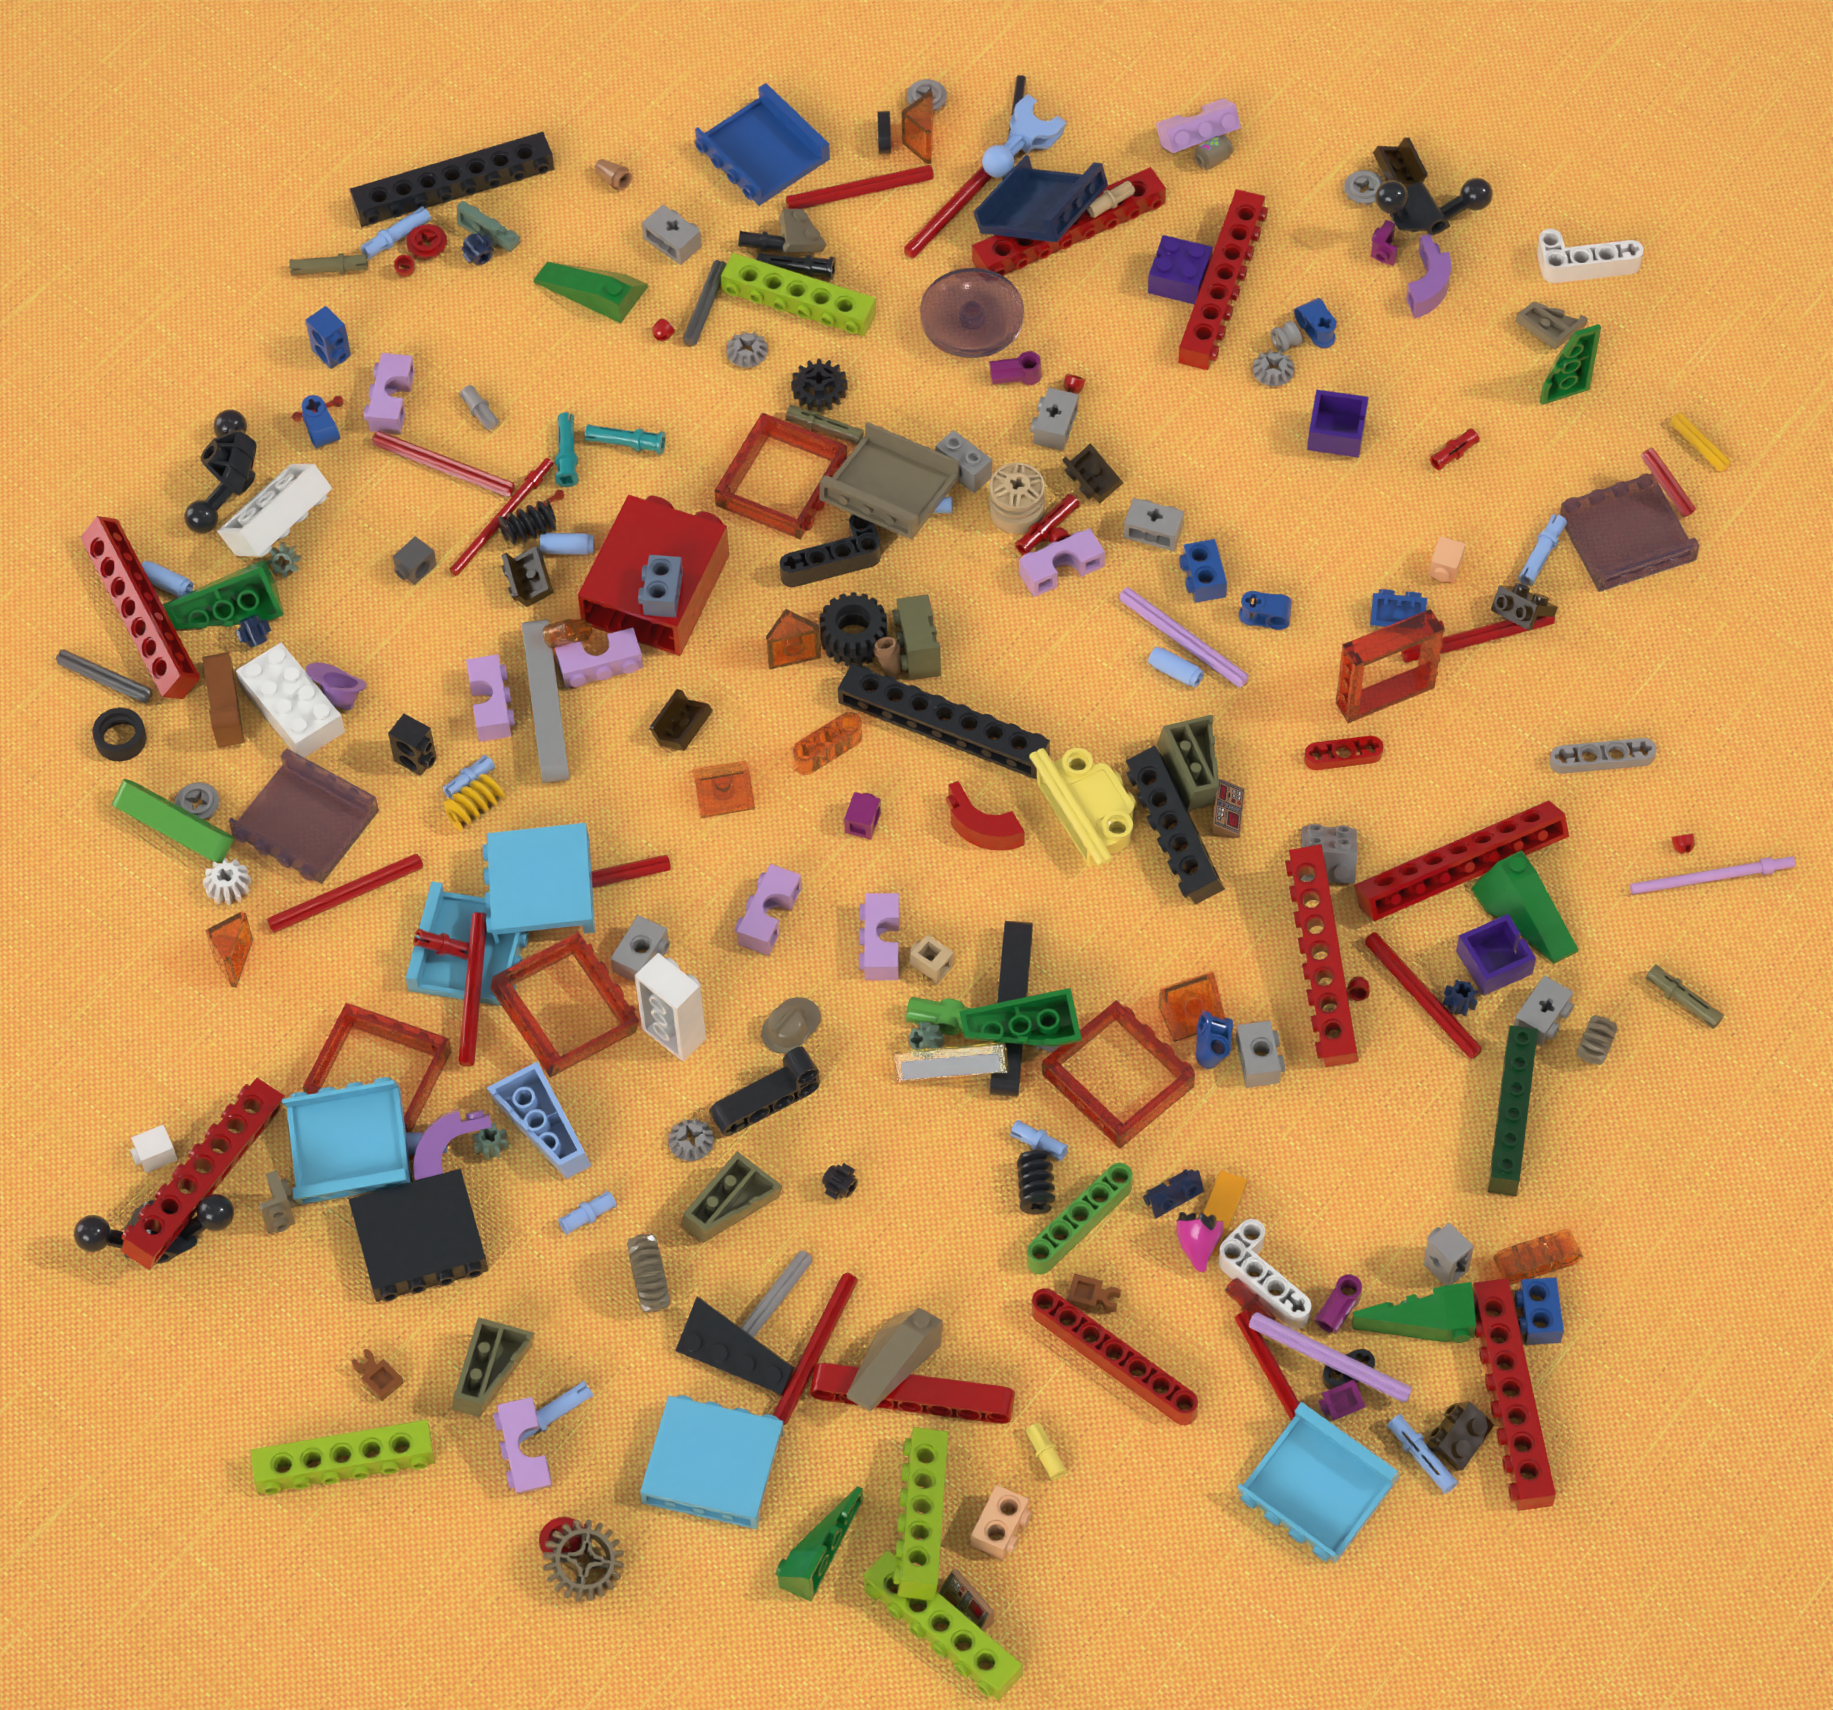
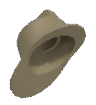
M795 997L787 999L771 1012L763 1024L761 1036L764 1044L771 1051L785 1054L796 1047H800L820 1024L821 1014L818 1006L806 998Z

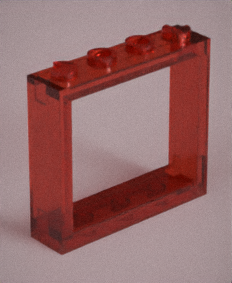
M762 412L714 491L715 503L717 507L801 540L804 533L811 530L817 511L821 512L826 503L820 500V482L798 519L738 496L735 492L769 437L832 461L823 477L827 475L831 478L847 459V445Z
M1431 609L1342 644L1335 703L1347 723L1435 688L1445 627L1442 620L1438 621ZM1421 643L1418 667L1362 689L1364 666Z
M579 932L496 974L492 979L491 991L550 1078L636 1033L639 1019L635 1014L636 1009L628 1005L624 999L621 987L617 983H613L609 977L606 965L602 961H598L594 955L591 943L587 944ZM573 955L620 1025L560 1056L513 985Z
M1117 1000L1080 1030L1082 1041L1061 1045L1042 1061V1075L1119 1149L1194 1087L1195 1072L1192 1066L1186 1061L1182 1062L1175 1055L1174 1050L1169 1044L1162 1043L1157 1039L1151 1027L1139 1022L1134 1012L1128 1006H1122ZM1115 1020L1177 1078L1124 1123L1120 1122L1062 1066L1064 1062Z
M345 1003L303 1085L304 1092L307 1095L315 1094L322 1088L352 1028L424 1052L434 1057L404 1115L406 1132H412L452 1052L449 1038Z

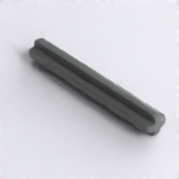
M715 260L712 264L683 336L684 343L694 346L698 342L721 285V274L726 267L724 261Z
M60 650L56 656L59 665L143 703H147L152 697L151 688L67 650Z

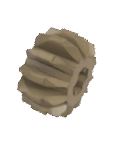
M1594 1015L1591 1017L1577 1050L1578 1057L1591 1064L1601 1065L1604 1063L1617 1031L1616 1023L1603 1016Z

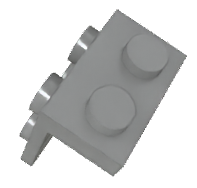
M1319 824L1303 826L1301 830V848L1322 844L1328 881L1355 884L1357 830L1344 825L1337 827H1323ZM1308 874L1303 876L1301 880L1312 881L1315 876Z

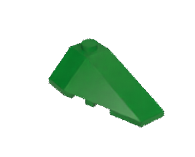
M546 262L534 278V283L619 323H622L648 288V284L627 274Z
M1599 324L1575 331L1555 358L1542 386L1541 405L1590 390L1601 332Z
M266 560L237 570L163 604L175 629L206 628L207 626L228 627L240 625V620L258 614L259 619H267V621L284 615L277 585Z
M1522 850L1497 862L1471 888V891L1487 913L1498 918L1509 914L1521 936L1528 940V944L1555 964L1578 952L1579 949L1537 871Z
M1071 988L959 1011L965 1039L1050 1047L1082 1041Z
M1465 1282L1437 1287L1433 1289V1295L1418 1298L1416 1294L1406 1296V1300L1398 1305L1385 1302L1354 1311L1352 1328L1440 1342H1466L1470 1338H1474L1476 1329L1472 1283Z
M857 1486L791 1550L787 1559L780 1561L776 1570L779 1588L812 1602L863 1502V1488Z

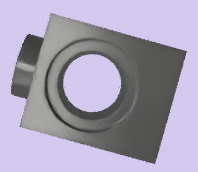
M416 536L393 555L395 573L402 580L407 579L413 585H416L437 566L434 550Z

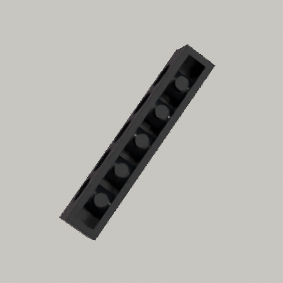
M1154 745L1126 760L1130 769L1126 774L1133 786L1137 785L1140 790L1136 794L1142 807H1147L1150 815L1146 817L1154 831L1158 829L1161 837L1157 838V841L1164 853L1168 852L1171 857L1167 862L1173 874H1178L1182 881L1178 883V886L1185 898L1190 897L1196 905L1225 890L1170 770L1157 747ZM1156 778L1153 784L1148 785L1151 779ZM1167 800L1163 806L1158 807L1160 802ZM1177 822L1174 828L1168 829L1172 823ZM1188 845L1184 851L1178 852L1181 846ZM1198 867L1195 873L1189 874L1192 868Z

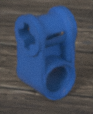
M1316 298L1294 309L1297 323L1304 329L1317 347L1329 348L1335 343V333L1333 331L1336 329L1337 322L1320 298Z
M310 395L304 398L301 405L302 417L315 449L340 440L338 428L333 418H331L323 399L317 395Z
M1249 591L1242 596L1239 619L1245 625L1268 627L1275 630L1286 629L1289 626L1292 607L1290 597L1283 594H1268L1257 591Z
M1204 1011L1197 1023L1195 1056L1197 1062L1202 1067L1212 1069L1230 1053L1233 1020L1227 1017L1224 1019L1211 1016L1210 1012Z

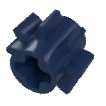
M480 233L471 234L463 242V247L461 248L464 252L463 257L469 264L474 261L476 265H483L492 258L494 248L491 245L493 242L487 235L482 237Z
M258 614L239 621L241 627L236 630V634L240 643H248L249 647H254L268 640L266 635L271 631L267 619H259Z
M1457 979L1453 987L1446 986L1443 1005H1448L1451 1014L1455 1013L1466 1016L1468 1008L1471 1010L1476 1009L1478 1003L1476 998L1479 991L1473 989L1471 982H1459Z

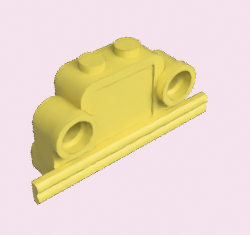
M1044 748L1029 755L1037 769V785L1089 868L1096 864L1099 867L1112 861L1111 854L1124 849L1130 843L1133 830V809L1137 807L1133 795L1130 792L1126 793L1123 788V781L1119 773L1113 772L1111 767L1105 763L1093 765L1091 754L1082 748L1070 749L1064 754L1063 758L1052 762Z

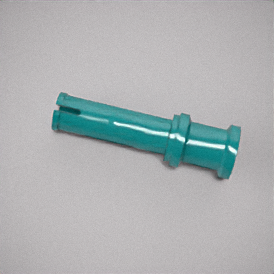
M563 412L557 417L559 453L555 457V465L558 468L555 482L561 487H572L579 481L578 474L576 473L578 457L574 453V415Z
M587 424L585 441L632 447L633 450L641 452L643 449L656 451L657 454L662 455L665 449L666 433L663 431L659 433L644 432L642 428L628 431Z

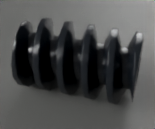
M546 499V506L541 501H538L536 503V510L532 505H527L526 513L520 508L517 509L516 517L512 512H508L506 521L502 516L497 517L504 540L506 542L510 540L514 546H517V537H520L524 543L527 542V533H530L534 539L537 538L536 530L538 529L543 534H546V526L548 525L553 531H556V518L548 499Z
M1032 1150L1020 1154L1017 1160L1018 1178L1020 1179L1018 1181V1188L1020 1189L1019 1199L1021 1200L1020 1209L1024 1213L1033 1215L1048 1213L1052 1208L1049 1204L1055 1201V1195L1052 1194L1055 1190V1185L1051 1183L1054 1180V1175L1050 1173L1053 1170V1164L1050 1162L1053 1159V1155L1048 1151Z

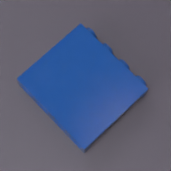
M767 83L758 88V99L704 133L699 127L695 128V145L702 154L705 153L711 159L713 165L717 169L721 168L726 173L729 181L732 184H737L742 189L744 195L749 200L752 199L758 206L830 160L829 143Z

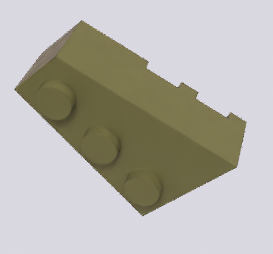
M929 595L897 598V609L892 610L894 626L899 625L900 632H896L897 642L900 644V648L904 650V654L901 655L902 671L907 670L909 680L941 676L940 643L936 640L937 630L933 623Z
M1213 714L1163 726L1157 742L1160 753L1188 810L1213 805L1219 788L1217 758L1215 757L1214 750L1215 736H1213L1212 727Z
M737 1151L684 1212L681 1226L704 1243L778 1199L782 1185Z
M478 1317L454 1394L452 1410L481 1417L532 1347L535 1333Z

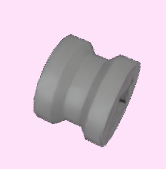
M1289 320L1284 323L1283 327H1275L1270 332L1275 347L1281 350L1282 353L1287 351L1289 346H1297L1302 343L1301 333L1293 321Z

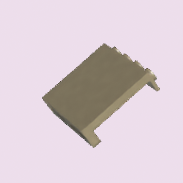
M867 422L865 424V436L833 477L825 475L821 479L820 500L913 540L959 480L960 461Z

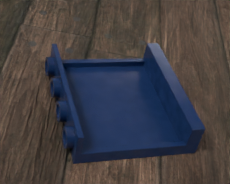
M1025 155L974 211L979 232L982 234L1058 242L1108 186L1103 164L1093 163L1084 174L1032 169L1029 155Z

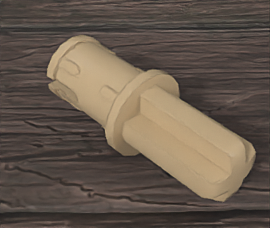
M1126 181L1111 191L1105 190L1104 194L1095 199L1087 208L1090 216L1096 218L1110 208L1115 209L1119 202L1134 194L1135 189L1130 181Z

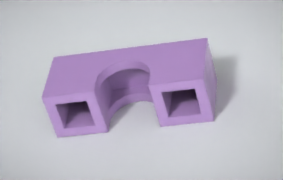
M1222 98L1201 106L1202 113L1191 117L1176 115L1157 122L1156 127L1161 147L1171 153H1175L1216 136L1240 129L1236 105Z
M381 353L380 362L375 363V384L370 385L369 399L371 401L370 405H366L364 410V420L368 421L370 432L382 431L384 433L401 435L406 414L403 398L391 397L390 395L399 391H411L415 374L412 356Z
M1090 528L1082 532H1075L1062 541L1052 542L1039 551L1029 552L1019 559V575L1033 597L1057 588L1058 572L1056 568L1061 565L1074 567L1081 577L1105 567V551Z
M630 628L607 634L609 648L604 654L598 656L586 653L581 641L556 647V659L564 687H580L588 682L606 680L611 676L623 673L629 674L642 669V654L634 629Z
M498 654L466 659L472 696L487 695L491 697L487 702L473 705L479 742L511 737L510 726H514L515 721L513 709L507 710L506 703H511L509 687H503V681L508 680L506 665H500Z
M772 864L769 865L766 873H761L757 882L758 890L755 896L751 895L746 904L747 912L744 918L740 917L735 926L738 945L767 956L770 955L780 934L779 920L768 916L766 912L775 907L791 911L802 889L800 874Z
M865 893V904H860V921H865V928H859V945H865L864 953H859V970H864L865 980H899L898 942H885L879 938L885 932L899 931V893Z
M529 1397L497 1405L498 1412L493 1413L497 1431L503 1430L505 1441L500 1442L503 1460L509 1459L511 1471H506L509 1488H515L517 1494H523L552 1487L546 1456L527 1457L520 1450L522 1436L528 1431L540 1428L534 1399Z

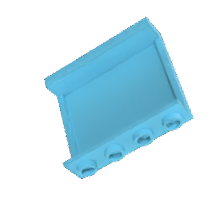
M586 823L487 833V844H483L482 847L484 861H488V868H484L485 885H489L490 892H485L486 908L491 910V916L486 917L487 932L493 933L495 943H500L499 934L581 925L584 934L595 933L590 840Z
M431 882L419 929L438 935L441 933L448 934L452 939L469 942L472 914L483 912L488 917L491 916V910L486 908L485 898L444 892L442 883ZM486 930L481 1003L507 1007L509 996L514 997L516 990V980H514L516 972L521 971L522 956H520L522 948L527 947L528 932L499 934L500 943H495L493 933H488ZM414 946L406 974L408 991L464 1000L468 959L463 960L448 954L441 956L437 955L433 950Z
M383 1077L375 1079L372 1084L363 1085L361 1082L347 1084L346 1088L335 1090L333 1087L319 1089L318 1093L307 1095L306 1092H297L291 1094L290 1098L282 1099V1104L287 1107L296 1187L292 1188L293 1199L298 1204L303 1205L372 1193L412 1182L401 1089L395 1080Z
M668 1395L640 1491L642 1504L757 1530L760 1521L759 1511L780 1436L784 1435L783 1421L769 1414L759 1416L751 1414L748 1410L742 1408L732 1410L723 1408L715 1402L700 1403L688 1396L678 1395L674 1397Z
M1301 1402L1294 1411L1295 1417L1244 1485L1239 1484L1237 1488L1239 1494L1242 1495L1240 1500L1252 1509L1256 1506L1265 1512L1264 1517L1273 1525L1278 1527L1281 1523L1290 1530L1288 1535L1300 1544H1303L1305 1541L1314 1547L1312 1552L1321 1560L1327 1562L1330 1559L1336 1563L1400 1478L1399 1472Z

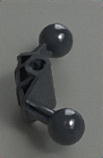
M1482 178L1467 180L1461 188L1460 196L1442 207L1438 206L1423 182L1414 183L1406 188L1398 181L1389 180L1382 183L1375 194L1377 206L1382 211L1390 213L1392 220L1399 230H1409L1411 232L1427 231L1430 235L1439 234L1451 227L1448 220L1467 208L1474 211L1486 208L1493 198L1491 185Z
M233 409L224 410L216 416L213 428L217 438H214L208 444L201 455V462L221 483L206 500L194 501L185 510L184 520L187 527L198 534L212 531L218 522L217 510L233 492L239 496L244 494L255 479L256 474L253 470L257 444L254 439L246 434L247 421L239 411Z
M211 1194L203 1198L198 1205L197 1216L191 1219L156 1264L168 1262L196 1246L197 1235L204 1230L220 1231L227 1228L234 1218V1207L231 1201L220 1194ZM155 1200L145 1202L135 1209L124 1231L130 1224L135 1226L140 1220L138 1216L146 1204L152 1205ZM163 1210L167 1214H174L171 1210ZM87 1215L81 1218L75 1225L74 1240L81 1249L87 1252H97L106 1246L122 1249L124 1240L121 1237L124 1231L111 1229L109 1223L101 1216ZM146 1230L149 1234H157L154 1230Z

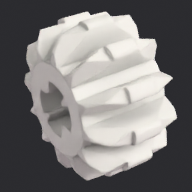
M225 857L222 864L213 861V869H206V878L203 879L207 896L210 899L214 898L218 905L225 900L226 904L230 906L231 900L234 899L241 903V895H248V886L251 885V878L248 875L246 866L240 865L236 859L228 863Z

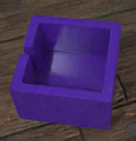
M1163 235L1149 272L1148 293L1195 305L1212 257V247Z
M1316 389L1307 450L1359 458L1369 397Z
M1509 914L1463 933L1458 938L1456 952L1483 996L1533 974L1536 957L1524 938L1520 939L1521 933Z

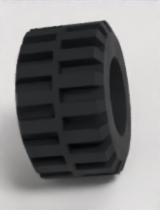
M851 592L850 596H846L844 593L839 595V599H831L830 605L826 604L824 606L823 613L820 614L819 623L821 646L823 650H826V655L829 658L834 657V661L839 664L841 661L845 662V666H850L851 663L862 666L864 661L867 664L873 662V657H876L874 654L875 643L879 639L887 637V616L884 613L883 606L881 604L878 605L875 598L868 599L867 594L862 593L861 596H857V592ZM849 625H860L866 628L863 632L857 634H849L841 630Z

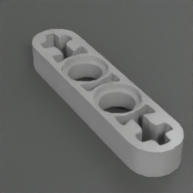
M1647 738L1561 745L1552 750L1549 765L1553 771L1562 774L1647 766L1655 759L1656 745ZM1629 749H1631V754H1633L1632 757H1629ZM1639 749H1644V751L1648 754L1643 755V753L1639 751ZM1611 750H1619L1623 753L1624 757L1614 759L1609 755V752ZM1591 752L1596 755L1597 759L1593 762H1588L1582 758V754ZM1574 754H1577L1576 762H1574V761H1575V757H1573ZM1563 756V759L1567 760L1566 763H1561L1558 757Z

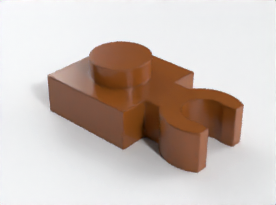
M1074 1274L1067 1301L1076 1307L1095 1311L1097 1304H1100L1105 1310L1116 1312L1117 1303L1110 1302L1108 1298H1120L1121 1290L1116 1287L1102 1289V1280Z
M365 1349L363 1352L368 1361L365 1364H360L357 1360L353 1359L352 1364L356 1372L365 1374L361 1377L362 1383L382 1402L401 1386L404 1381L384 1359L376 1364L373 1353Z

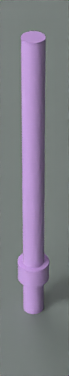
M1793 856L1779 859L1768 857L1759 859V862L1632 883L1630 884V891L1633 895L1757 873L1768 875L1773 874L1775 870L1795 867V859Z

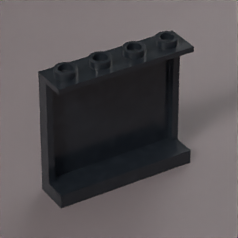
M461 1168L349 1199L376 1302L392 1301L403 1294L421 1293L426 1288L432 1286H446L455 1280L465 1277L475 1278L483 1272L489 1271Z

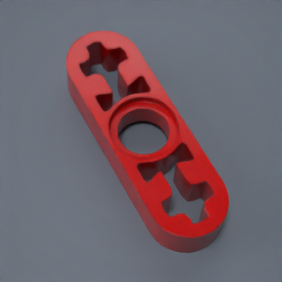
M1372 735L1314 742L1306 747L1304 762L1312 770L1372 764L1382 758L1384 745L1380 738ZM1372 746V749L1375 750V752L1370 753L1367 747ZM1356 747H1358V752H1360V755H1356ZM1340 748H1346L1350 750L1351 755L1347 758H1342L1337 755L1336 751ZM1328 751H1332L1331 759H1329ZM1313 753H1318L1321 759L1316 760L1315 756H1313Z

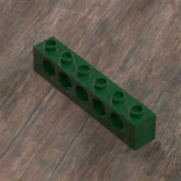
M1509 1026L1488 1192L1510 1196L1517 1195L1538 1029Z

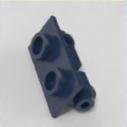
M1185 1169L1168 1180L1170 1186L1167 1187L1164 1183H1161L1146 1191L1143 1200L1147 1206L1151 1205L1155 1219L1204 1192L1198 1170L1194 1171L1191 1169L1188 1171Z

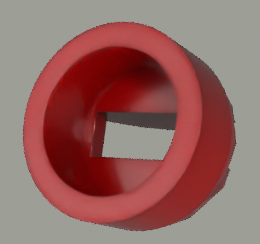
M404 254L395 259L394 268L398 275L409 277L414 273L415 263L411 256Z
M660 318L654 324L652 333L656 340L666 341L675 333V330L667 320Z
M1066 374L1064 378L1065 391L1070 392L1072 389V393L1079 394L1084 388L1086 379Z
M1054 528L1050 531L1049 542L1062 541L1070 537V534L1064 528Z
M1693 833L1671 837L1674 849L1680 854H1684L1685 851L1690 853L1695 846Z
M1361 976L1353 977L1347 985L1348 997L1355 1001L1367 999L1370 994L1369 982Z

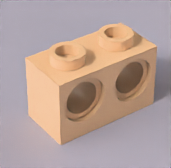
M996 1485L971 1534V1547L1004 1561L1007 1553H1013L1017 1546L1019 1537L1016 1535L1020 1527L1025 1528L1029 1522L1032 1511H1029V1499ZM1005 1508H1013L1016 1510V1513L1005 1515L1001 1511ZM993 1533H1000L1004 1536L999 1541L989 1538Z

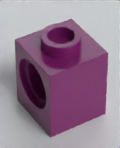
M854 792L844 818L845 833L871 840L881 814V799L870 793L861 794Z

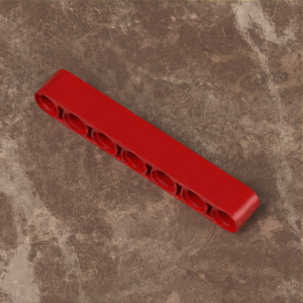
M1042 1288L1034 1292L1031 1314L1036 1322L1175 1423L1189 1425L1195 1421L1198 1398L1193 1391L1053 1290ZM1042 1303H1048L1051 1305V1307L1048 1309H1041L1038 1307V1305ZM1063 1320H1071L1074 1324L1065 1326L1061 1322ZM1092 1336L1097 1338V1341L1089 1343L1084 1339ZM1111 1353L1119 1354L1121 1357L1119 1359L1113 1360L1110 1359L1108 1355ZM1140 1370L1144 1375L1137 1377L1132 1375L1131 1372ZM1164 1387L1168 1391L1160 1394L1155 1392L1154 1389ZM1187 1404L1191 1409L1182 1411L1177 1406Z
M830 1363L816 1364L813 1371L810 1395L822 1401L858 1405L847 1398V1393L860 1367ZM910 1374L875 1408L1007 1424L1012 1419L1015 1391L998 1385Z

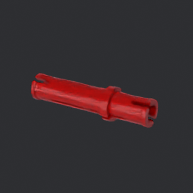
M1072 494L1066 495L1038 523H1033L1029 527V531L1015 542L1018 552L1025 555L1040 542H1045L1050 531L1080 507L1078 499Z

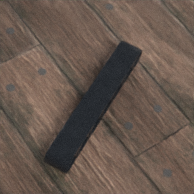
M1005 921L997 1003L1027 997L1033 922ZM994 1042L993 1054L999 1056L1001 1072H991L990 1095L1018 1097L1023 1044Z

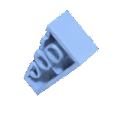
M538 1061L487 1087L498 1107L566 1179L592 1166Z

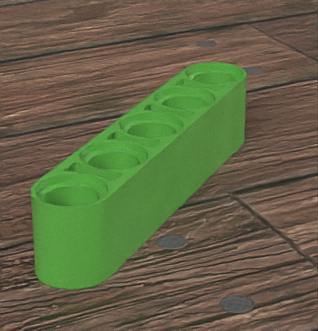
M128 779L122 780L112 801V805L117 809L217 863H223L224 857L226 858L235 839L229 833Z
M1115 1163L1097 1178L1029 1244L1027 1251L1028 1268L1033 1273L1041 1275L1046 1274L1130 1194L1133 1179L1132 1169L1125 1163ZM1116 1178H1122L1125 1180V1182L1116 1183L1113 1180ZM1103 1197L1106 1200L1104 1202H1097L1094 1198ZM1084 1216L1086 1220L1077 1221L1074 1217ZM1056 1235H1064L1067 1238L1064 1240H1057L1054 1237ZM1036 1254H1044L1047 1257L1040 1260L1034 1256Z

